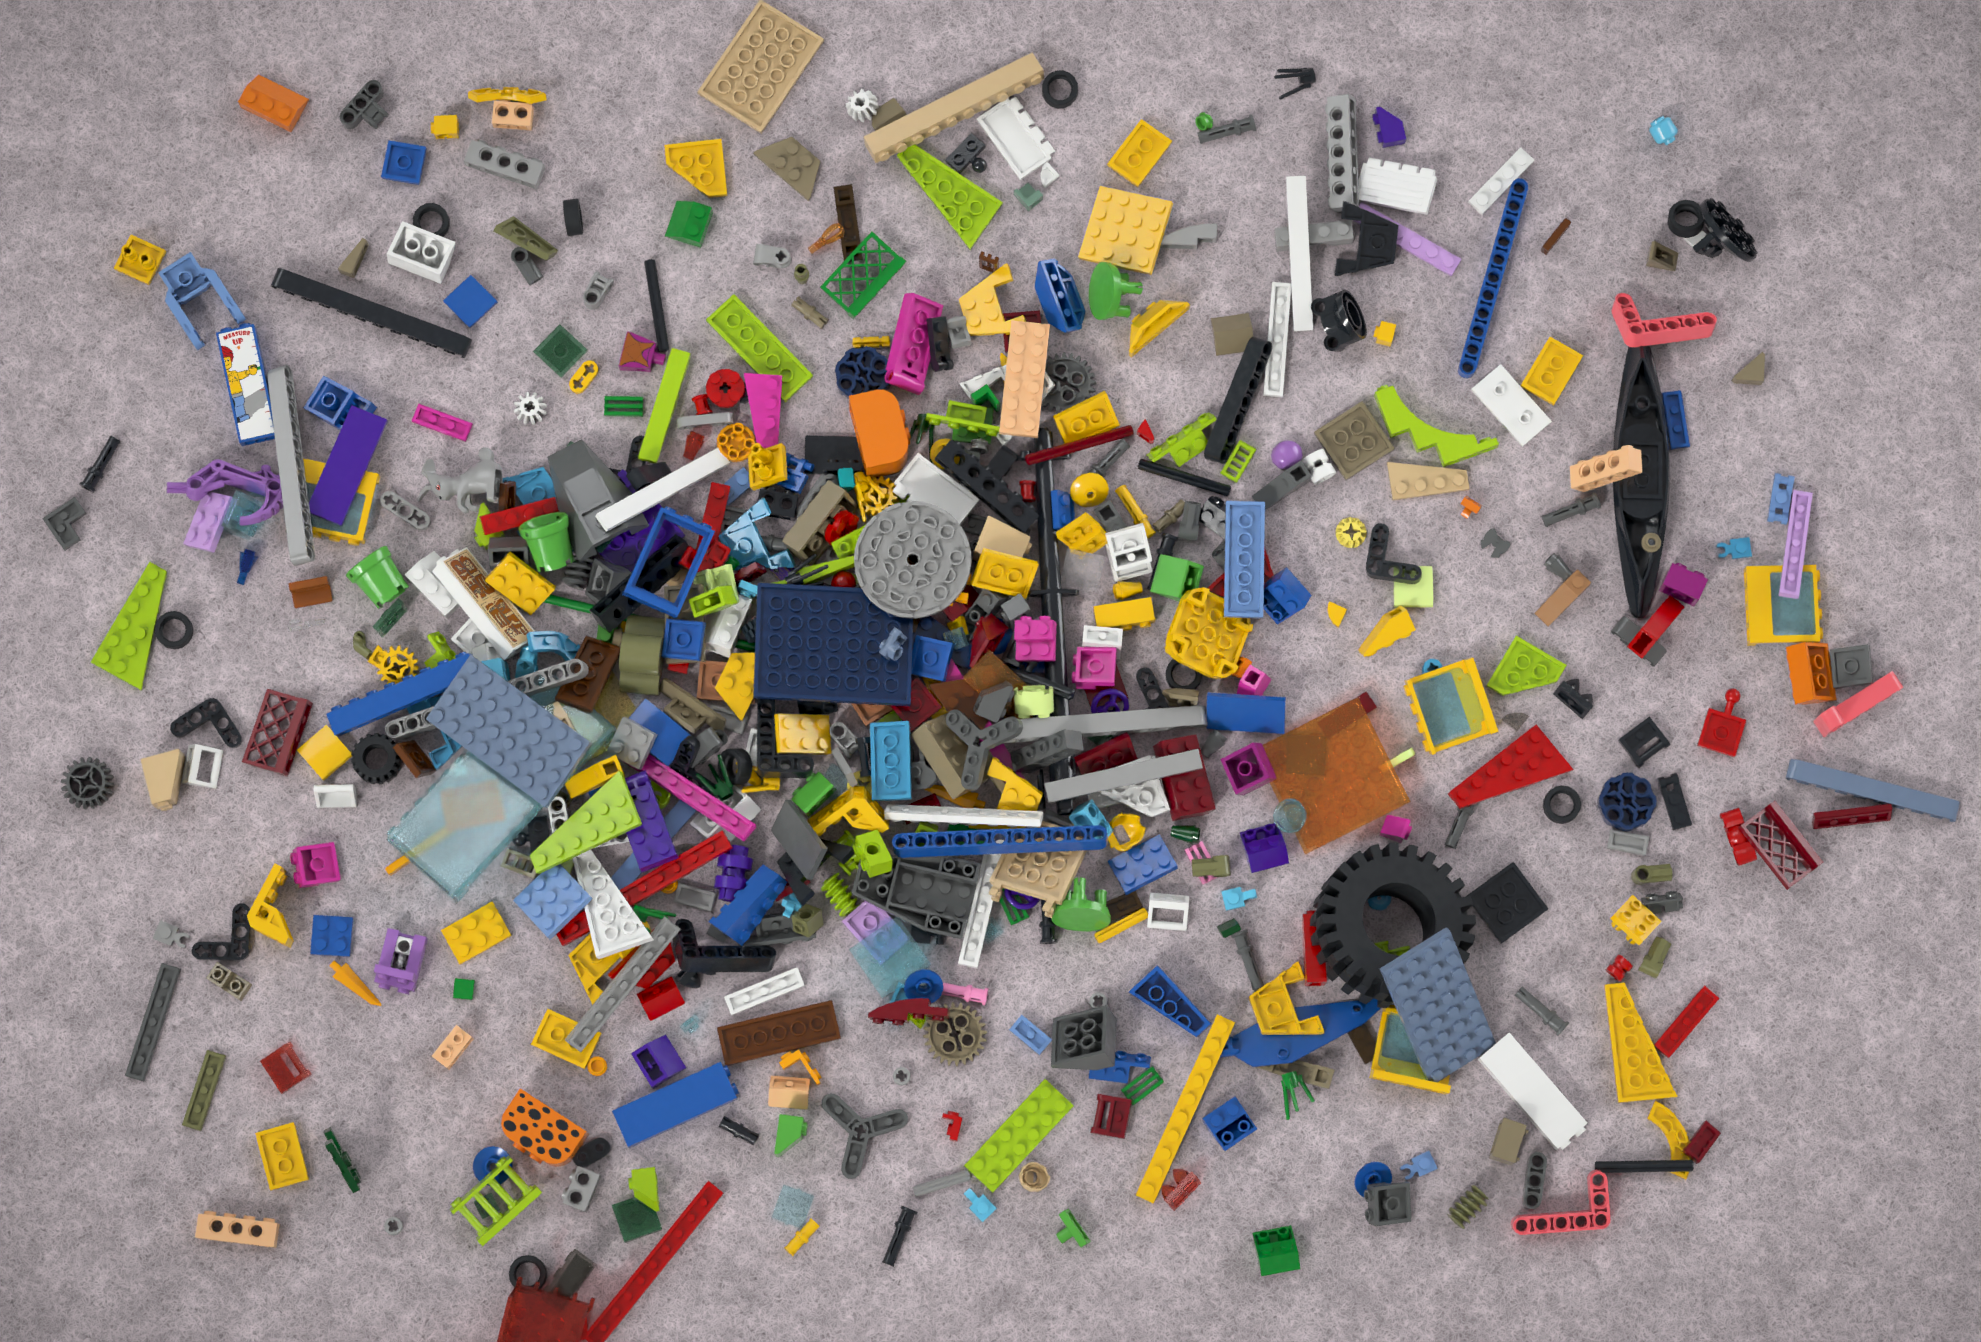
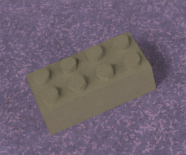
M828 480L821 487L814 500L809 503L805 512L798 517L795 525L785 534L782 542L795 557L803 562L813 554H816V558L807 564L809 566L815 565L830 545L825 540V531L828 524L832 525L835 521L833 517L843 510L854 514L859 506L846 490Z
M948 713L925 722L911 736L954 800L971 792L961 784L968 745L947 726L946 716ZM984 770L981 785L990 778L986 770Z

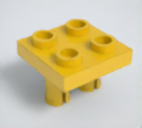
M130 235L127 243L121 248V254L114 269L150 285L166 250L134 235Z
M755 443L751 446L752 451L748 455L750 488L753 491L788 480L785 445L780 443L763 448L760 443Z
M1634 895L1610 918L1612 920V927L1614 928L1617 925L1615 930H1623L1627 934V941L1632 939L1630 943H1637L1638 945L1662 922Z

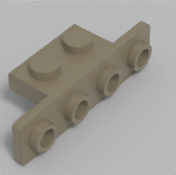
M666 677L662 680L660 692L672 700L664 707L663 712L693 734L705 723L713 727L714 730L724 731L726 719L721 714L709 708L705 703L693 697Z

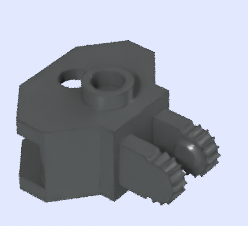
M911 746L912 790L931 788L940 779L928 761H926L920 749V761L914 762V750Z

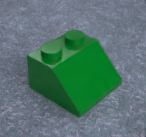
M676 201L665 237L701 248L713 214L712 207L694 201Z

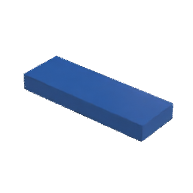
M1681 390L1661 393L1670 450L1690 447Z

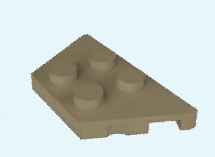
M793 137L771 144L753 153L809 202L821 163L817 157Z

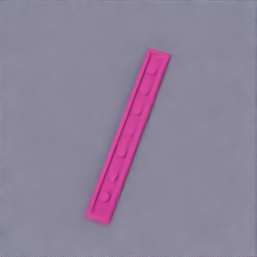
M650 754L642 769L638 770L629 765L638 772L646 770L650 780L742 841H745L756 829L755 823Z

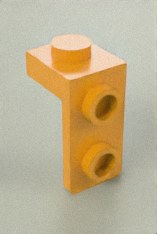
M799 1049L794 1053L789 1051L781 1057L782 1061L779 1064L783 1070L801 1060L817 1086L821 1084L819 1079L822 1077L816 1068L812 1070L808 1063L811 1060L805 1051L803 1053Z

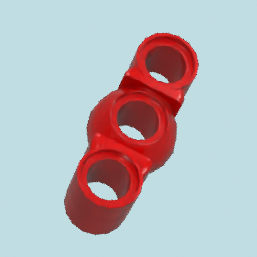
M1735 808L1720 813V818L1723 819L1724 829L1737 865L1740 866L1756 861L1757 855L1754 847L1738 828L1745 823L1740 809Z

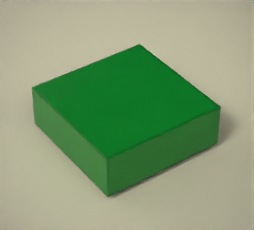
M455 978L453 998L473 1000L475 980Z

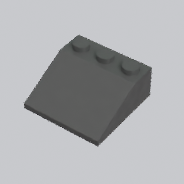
M1107 1005L1053 1018L1052 1068L1100 1070L1115 1066L1117 1018Z

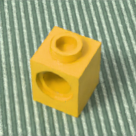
M457 115L434 116V122H431V134H434L436 139H445V137L447 139L459 138V119Z

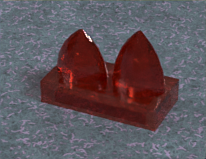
M1173 1169V1176L1178 1186H1162L1164 1201L1173 1211L1201 1184V1181L1192 1171L1189 1173L1183 1169Z

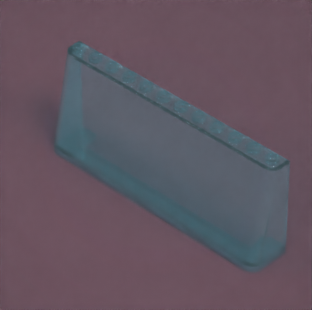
M544 676L538 679L539 686L543 685L545 681ZM560 686L529 697L554 714L553 709L555 708L553 703L556 702L555 696ZM560 703L571 719L575 731L592 743L565 782L566 784L601 746L605 747L613 739L617 729L595 709H593L592 713H588ZM469 751L464 756L460 755L454 762L456 765L451 770L447 769L441 775L442 780L438 784H432L427 790L428 794L424 798H419L414 804L415 808L410 813L406 812L400 819L401 823L397 827L393 826L386 834L388 835L387 842L455 904L469 891L468 887L544 807Z

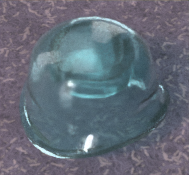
M1289 798L1281 801L1276 806L1273 820L1281 831L1295 833L1301 830L1306 823L1307 812L1298 800Z

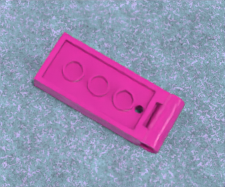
M915 293L904 294L886 366V383L916 395H920L923 392L931 358L927 318L941 317L944 305Z

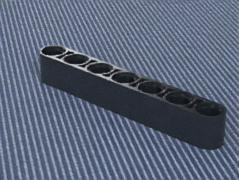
M1255 337L1249 339L1205 447V459L1225 464L1228 461L1272 351L1271 341Z

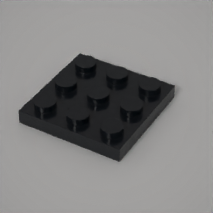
M1514 862L1467 895L1471 896L1473 908L1500 944L1549 909Z

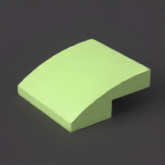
M732 564L697 572L693 584H703L704 593L719 586L732 585L737 602H740Z
M1419 566L1422 571V578L1416 584L1394 582V607H1433L1432 566ZM1393 567V576L1399 574V570ZM1402 569V577H1404L1405 569ZM1412 571L1410 574L1411 578H1414L1416 571Z

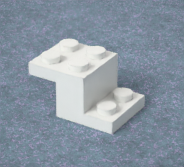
M1143 523L1105 533L1107 540L1105 545L1115 582L1152 572L1150 563L1152 557Z

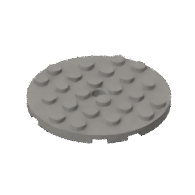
M919 501L897 503L873 516L860 533L854 553L856 577L869 600L878 608L891 615L910 619L934 615L951 605L965 588L972 564L968 538L957 520L940 507ZM910 555L918 556V563L910 565L907 559Z

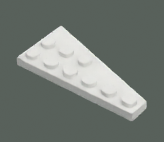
M592 850L574 857L573 863L578 883L593 898L584 908L596 957L601 959L653 941L654 939Z

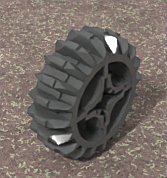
M81 757L80 764L74 760L73 768L69 765L67 766L70 772H63L67 779H61V783L66 784V786L61 787V790L68 791L64 794V797L66 799L70 798L69 803H75L77 808H80L83 803V809L85 810L88 809V804H90L92 809H95V802L102 806L103 804L100 799L103 798L105 801H108V797L105 794L113 793L108 789V787H114V783L108 782L114 779L113 775H108L111 769H105L106 763H100L98 758L93 761L92 757H88L87 762H85V759ZM90 768L85 775H76L80 770ZM96 770L101 773L102 785L95 782ZM80 780H89L93 785H85ZM73 781L80 784L79 796L73 791ZM91 790L99 791L96 795L85 798Z

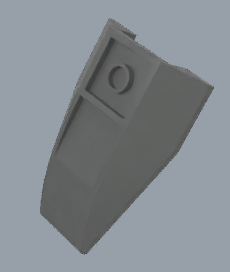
M582 439L547 457L559 512H565L568 515V532L571 546L580 562L597 554L595 547L627 530H630L633 535L649 527L643 513H640L607 532L604 530L595 517L596 514L632 495V492Z
M890 855L893 860L892 871L869 878L859 862L852 889L853 895L923 931L958 939L963 938L978 881L980 863L950 856L900 858L896 855Z

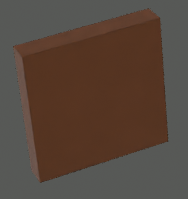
M415 740L397 743L393 747L415 778L429 776L437 771Z

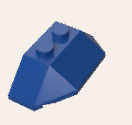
M1055 258L1039 261L1035 290L1047 322L1064 333L1082 329L1086 310L1073 276L1063 266L1058 264Z

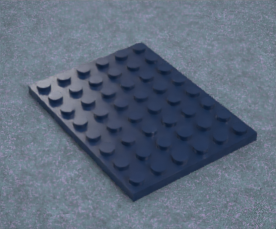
M758 583L753 698L910 706L913 619L897 617L881 610L869 600L862 588ZM894 627L907 637L903 645H901L903 653L896 661L891 658L888 660L879 653L881 642L888 639Z

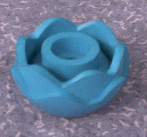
M1378 896L1367 900L1372 909L1382 911L1390 905L1392 898L1391 896H1380L1381 899L1378 900Z

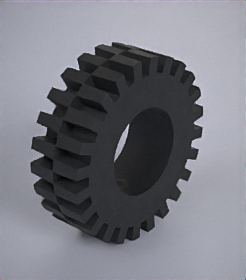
M1389 843L1382 850H1380L1379 844L1370 846L1364 853H1361V851L1356 852L1346 862H1343L1321 887L1322 892L1314 901L1313 907L1317 908V910L1310 918V926L1316 927L1317 930L1311 936L1312 946L1320 945L1322 949L1316 958L1320 965L1328 962L1332 967L1326 974L1331 981L1340 977L1345 982L1340 990L1347 995L1354 990L1360 992L1358 1001L1367 1004L1373 998L1378 1000L1377 1007L1387 1008L1393 1003L1380 968L1399 957L1378 948L1365 931L1363 908L1366 900L1370 898L1391 896L1404 901L1416 912L1420 919L1423 931L1422 942L1447 927L1452 934L1463 964L1467 962L1470 956L1467 950L1474 944L1475 935L1470 934L1469 931L1476 925V916L1467 915V910L1473 905L1471 896L1461 897L1459 892L1465 886L1461 878L1452 882L1447 877L1453 869L1449 864L1444 863L1438 868L1433 864L1437 855L1428 851L1420 857L1417 855L1418 846L1409 844L1404 850L1400 851L1398 843Z

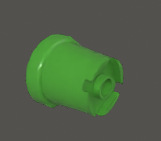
M565 512L549 513L532 518L521 524L518 528L521 537L526 540L538 572H541V567H544L545 572L567 566L565 561L570 559L571 563L575 560L568 532L569 519Z
M383 546L365 557L346 574V577L353 584L356 583L378 610L384 607V603L393 601L404 593L405 589L409 588V585L392 561L391 553L387 546Z

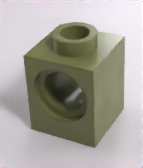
M806 903L792 915L793 931L810 937L823 926L822 910Z

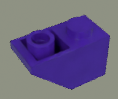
M1376 107L1372 118L1374 125L1380 124L1379 132H1376L1378 143H1382V148L1405 144L1406 135L1403 121L1382 107Z

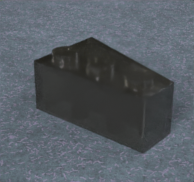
M577 1249L568 1254L563 1267H559L553 1275L554 1280L550 1285L547 1284L541 1292L543 1294L541 1299L560 1313L565 1310L597 1265Z

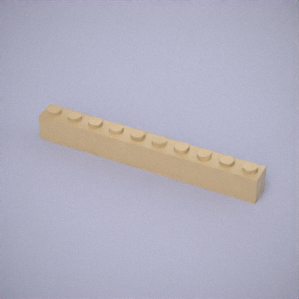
M1032 52L864 136L865 147L875 163L885 161L890 156L901 153L908 147L919 144L924 139L935 136L940 131L953 127L958 122L969 119L974 114L987 110L992 105L1003 102L1008 97L1019 94L1032 85L1039 84L1044 80L1043 68Z

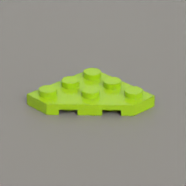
M1515 636L1486 686L1505 696L1554 684L1558 681L1567 665L1520 637Z

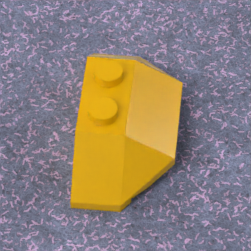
M1160 300L1157 303H1151L1146 308L1147 312L1143 315L1138 314L1131 321L1129 356L1132 358L1190 309V304L1181 301Z

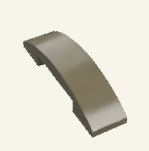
M1296 1060L1293 1063L1256 1067L1280 1076L1297 1071V1075H1302L1304 1083L1325 1089L1330 1088L1335 1072L1333 1069Z

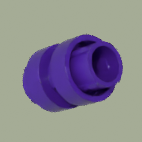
M732 845L733 849L718 857L717 867L722 869V874L715 876L714 889L719 890L718 900L732 902L735 899L734 894L746 887L748 879H745V873L751 872L753 859L748 857V847Z

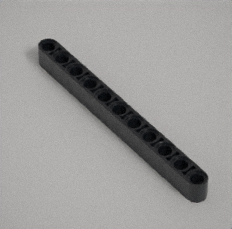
M282 268L277 269L271 283V287L274 289H282L283 292L293 296L296 294L301 296V299L309 302L315 301L320 306L328 309L330 307L337 310L336 312L347 316L348 314L353 315L355 319L363 322H372V325L382 329L384 327L391 329L390 331L393 333L407 335L412 340L426 342V345L442 348L445 352L453 355L456 353L461 355V358L466 357L472 339L462 334Z

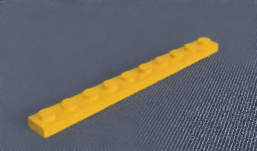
M1217 1014L1136 1196L1154 1204L1235 1022Z

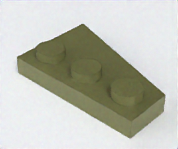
M514 216L499 223L493 230V232L546 261L554 257L558 252V249Z

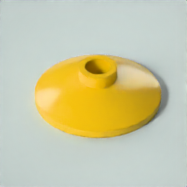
M1085 473L1078 476L1070 487L1072 500L1082 507H1093L1101 504L1109 492L1108 483L1105 478L1096 473Z

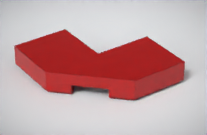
M714 539L704 555L697 572L722 566L731 549ZM688 546L679 563L689 569L697 550Z

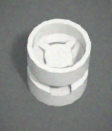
M1324 449L1317 450L1302 459L1305 467L1311 472V479L1314 485L1336 474L1332 464L1327 462L1329 458Z

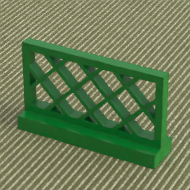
M871 231L820 288L854 320L905 265L906 260L898 256ZM871 238L878 243V250H867V242ZM865 253V264H854V256ZM867 253H878L879 264H868ZM881 253H889L894 259L890 263H881ZM879 266V275L877 277H868V267ZM852 267V278H841V270ZM854 267H865L866 277L855 278ZM866 280V289L864 291H855V281ZM839 281V292H831L826 286L830 282ZM841 281H852L853 291L842 292ZM853 294V303L849 307L842 302V295Z

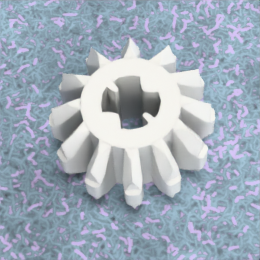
M861 89L858 94L853 91V97L848 96L849 102L846 103L847 113L855 121L860 119L864 123L865 118L871 120V115H877L875 109L879 108L876 96L872 95L871 91L865 92Z
M526 392V398L520 395L519 400L521 402L514 403L518 407L514 409V413L519 414L517 416L519 421L524 419V424L527 425L530 419L532 425H535V418L541 422L542 418L540 415H546V411L543 409L547 405L542 403L544 400L542 396L537 398V393L534 392L532 397H530L529 392ZM531 405H533L534 410L531 409L530 412H528L526 407H530Z

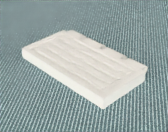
M1014 97L1011 100L1007 98L1005 101L998 103L976 118V120L1019 180H1022L1052 159L1050 155L1056 151L1048 141L1043 144L1040 143L1046 139L1038 126L1030 129V126L1035 122L1026 110L1019 113L1024 107L1017 97Z
M1370 157L1367 163H1363L1358 180L1359 202L1428 214L1437 183L1434 169L1422 167L1420 173H1418V166L1403 164L1402 170H1400L1401 163L1385 161L1384 166H1382L1383 160Z
M919 453L916 454L894 482L896 487L892 491L903 500L909 495L910 497L906 502L919 501L938 506L953 516L960 525L979 502L976 496Z

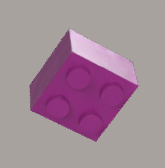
M1672 563L1658 591L1671 595L1673 598L1694 607L1699 601L1708 579L1701 572L1687 570V567L1681 563Z
M1253 742L1220 759L1236 795L1244 796L1277 779L1262 743Z

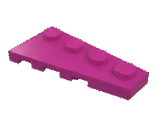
M744 373L756 443H760L763 448L777 445L779 441L783 375Z

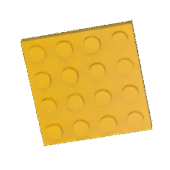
M1100 186L1078 258L1098 264L1100 262H1109L1117 268L1152 275L1172 210V201Z

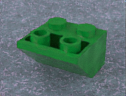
M1291 1225L1252 1233L1261 1277L1300 1269L1299 1253Z

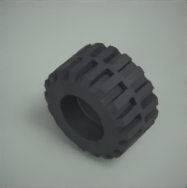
M374 733V735L367 734V737L364 739L361 737L359 739L360 742L358 744L355 743V749L351 752V763L354 770L364 781H368L371 784L378 783L380 785L384 784L383 782L385 781L390 782L393 776L395 778L398 775L397 771L401 770L400 765L403 763L402 759L393 749L396 743L385 734ZM375 748H382L388 754L386 764L379 769H371L366 764L367 754Z

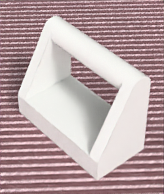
M1084 625L1082 647H1116V659L1120 660L1123 629Z
M198 744L188 745L182 783L216 789L223 750ZM202 751L215 753L209 783L196 780Z
M354 784L314 785L317 808L357 807V788Z
M1150 892L1147 928L1186 931L1189 896ZM1153 908L1184 910L1183 923L1152 920Z

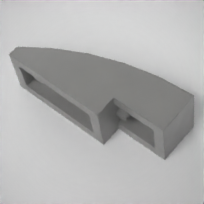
M1217 223L1200 224L1179 229L1163 237L1160 248L1197 249V242L1216 243Z

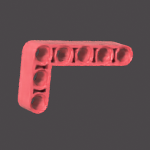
M1626 293L1616 295L1611 310L1621 336L1629 347L1708 338L1712 335L1717 321L1716 316L1709 312L1642 321L1631 296Z
M1892 671L1836 707H1830L1813 722L1822 736L1826 737L1831 732L1841 728L1847 722L1852 721L1863 712L1868 711L1904 687Z
M1592 1170L1588 1174L1589 1210L1517 1215L1511 1221L1512 1229L1520 1235L1597 1230L1608 1227L1610 1224V1206L1607 1176L1600 1170ZM1600 1174L1602 1181L1600 1184L1595 1185L1592 1181L1593 1177ZM1598 1194H1602L1604 1198L1601 1204L1594 1203V1198ZM1599 1214L1605 1216V1221L1602 1224H1597L1595 1221L1596 1216ZM1578 1216L1585 1217V1223L1581 1226L1576 1225L1575 1222ZM1559 1217L1565 1218V1224L1562 1227L1556 1226V1220ZM1543 1218L1546 1224L1543 1228L1539 1229L1536 1227V1222L1538 1219ZM1519 1220H1525L1526 1226L1522 1230L1516 1228V1223Z

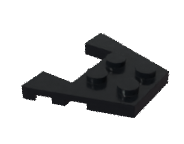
M1343 201L1341 219L1361 221L1356 260L1336 258L1334 276L1394 264L1399 225L1354 204Z
M821 839L828 849L819 867L830 856H833L844 865L855 854L853 847ZM785 852L776 862L797 900L804 906L815 893L804 884L807 879L788 853Z

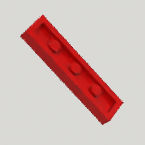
M551 497L482 515L479 518L484 535L519 527L532 518L559 512L556 498Z
M1704 985L1657 1040L1654 1047L1667 1058H1670L1720 998Z

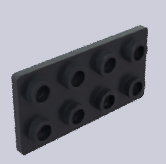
M805 436V459L809 463L814 464L813 471L805 470V474L831 473L838 475V470L841 468H852L853 473L863 472L865 474L856 437Z

